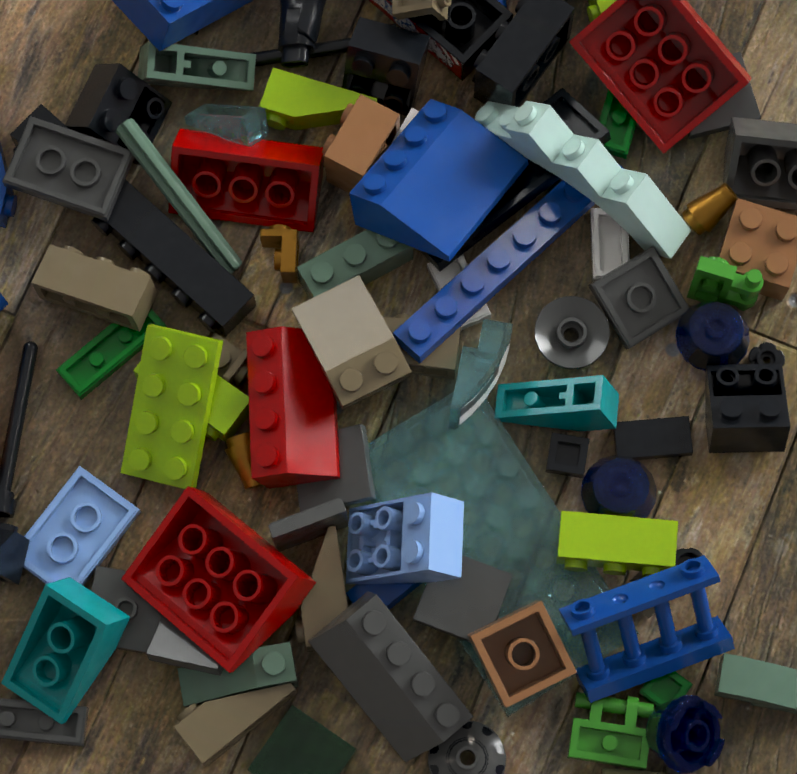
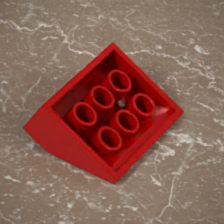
M616 0L569 41L663 154L745 87L752 79L687 0Z
M187 486L121 578L122 581L229 673H233L295 613L316 584V581L208 492Z

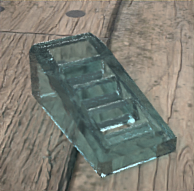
M205 103L184 117L187 125L245 146L256 144L267 137L269 133L265 108Z

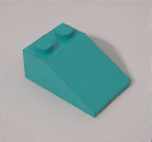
M71 577L45 584L1 684L61 725L66 723L115 651L130 616Z

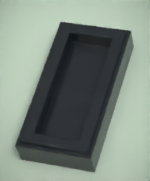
M689 416L617 422L616 429H613L615 453L617 456H627L634 460L692 456L693 454ZM616 458V462L632 461L630 459Z

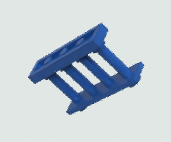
M705 555L688 559L679 565L587 599L577 600L573 604L559 609L560 615L572 636L581 634L588 664L576 668L577 673L575 674L579 685L590 703L735 649L733 638L718 616L711 617L705 587L721 581L719 574ZM690 593L697 623L675 631L669 601ZM654 607L661 637L639 645L632 614ZM617 620L624 651L603 658L596 628Z

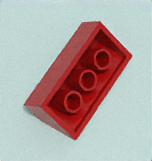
M179 129L172 145L171 169L209 219L268 227L282 224L298 231L314 233L323 178V147ZM169 203L168 213L178 214Z
M280 326L246 332L251 478L269 489L339 479L337 401L302 329Z

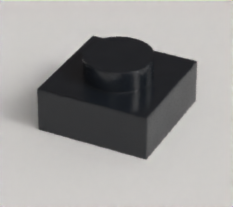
M552 432L545 472L583 478L590 439Z

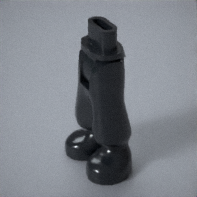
M280 0L278 50L282 52L281 65L283 67L296 68L308 66L309 54L315 52V43L318 39L326 0Z

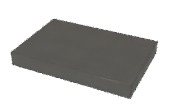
M30 116L2 182L5 187L108 222L135 157L129 149Z

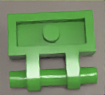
M700 256L687 298L722 308L724 303L736 306L741 311H745L755 305L764 280L762 273L758 269H751L749 272L741 275L736 273V266L730 265L723 258Z
M576 692L574 707L589 709V718H573L567 758L646 770L650 745L647 740V729L636 727L637 717L652 718L654 704L639 702V697L627 696L626 699L605 697L590 703L585 693ZM602 712L624 715L623 725L601 722Z

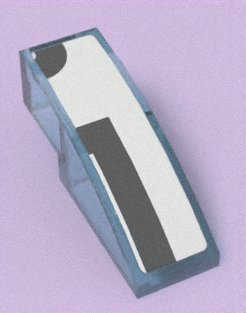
M483 319L478 348L463 346L448 429L456 430L466 422L484 403L496 385L507 359L513 324Z

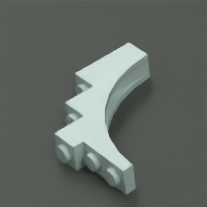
M526 100L521 107L487 101L476 113V121L528 160L558 176L593 201L626 230L644 251L654 247L659 256L671 259L691 232L689 226L648 174L621 168L599 139L573 134L551 105Z

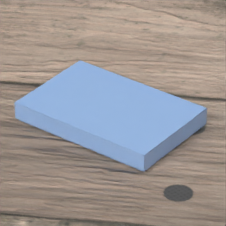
M79 466L24 536L30 542L23 568L44 584L71 577L84 586L94 574L96 566L101 565L141 511Z

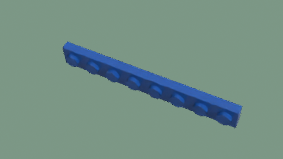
M562 180L393 332L397 344L420 364L593 207L595 203Z

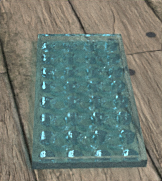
M470 381L369 442V454L376 497L371 502L374 504L429 492L464 501L462 555L513 574L496 620L536 600H541L575 669L578 670L586 667L588 661L581 634L572 636L560 615L559 609L571 605L577 600L587 599L606 592L610 588L596 567H588L585 572L565 570L564 564H556L561 513L488 401L485 399L476 411L459 425L461 409L480 392L475 381ZM617 620L596 628L603 657L623 646ZM458 638L507 717L576 675L575 673L505 708L501 705L472 644Z

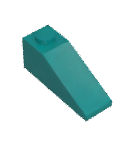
M604 375L498 384L494 419L498 422L573 431L616 429L619 393Z

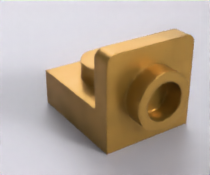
M282 224L271 225L269 229H260L262 247L281 248L275 249L274 270L281 272L283 283H298L297 266H299L300 241L297 229H291L290 226Z

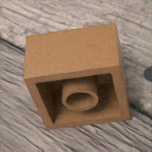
M360 94L354 105L352 103L347 105L340 119V123L343 125L337 135L331 134L322 149L326 181L348 193L387 150L400 129L399 113Z
M737 198L718 257L725 259L730 265L736 266V273L744 275L751 269H758L762 273L764 280L759 294L783 301L789 290L797 264V216Z
M536 600L468 634L470 642L499 701L505 708L577 673L541 600Z

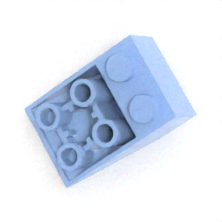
M429 492L349 508L346 584L432 583L461 578L464 501Z

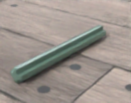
M130 118L120 124L116 129L117 135L208 254L230 274L242 265V260L135 120Z

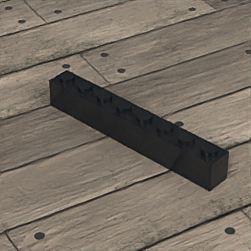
M40 104L10 134L16 146L13 152L15 153L30 116L67 129L69 128ZM126 179L109 221L107 222L95 217L91 220L92 224L103 235L108 236L111 233L120 241L117 245L131 260L138 257L147 265L144 270L156 283L161 284L164 281L173 289L171 295L180 305L186 309L191 305L199 312L200 315L197 318L212 333L218 330L226 337L256 307L255 297L251 291Z

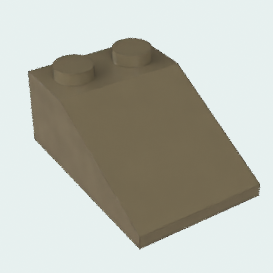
M360 275L291 308L342 411L411 376L412 371Z

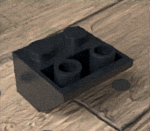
M359 17L348 44L342 88L377 98L379 104L400 115L407 116L411 108L414 107L426 63L430 36Z
M120 63L95 64L65 125L70 130L128 149L117 135V127L127 119L132 118L151 143H153L172 102ZM134 158L133 163L140 165L136 158Z
M782 363L706 365L705 423L709 453L785 452L790 431V419Z

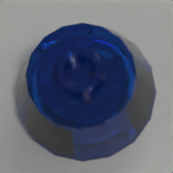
M718 301L701 302L690 307L679 319L675 332L677 347L684 360L693 367L705 372L706 365L738 364L746 355L750 343L749 327L743 316L732 306Z
M612 455L598 460L588 469L582 480L581 497L585 510L588 513L647 518L655 505L657 488L652 474L641 462L629 456Z
M683 695L657 706L649 716L646 724L648 746L665 765L678 773H693L704 766L710 767L720 756L725 743V739L720 738V724L718 719H723L722 715L714 705L696 695Z

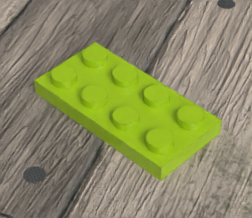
M155 324L147 325L120 473L186 489L187 486L196 488L223 340Z

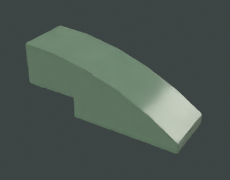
M724 653L720 657L714 696L750 702L753 706L797 714V669Z

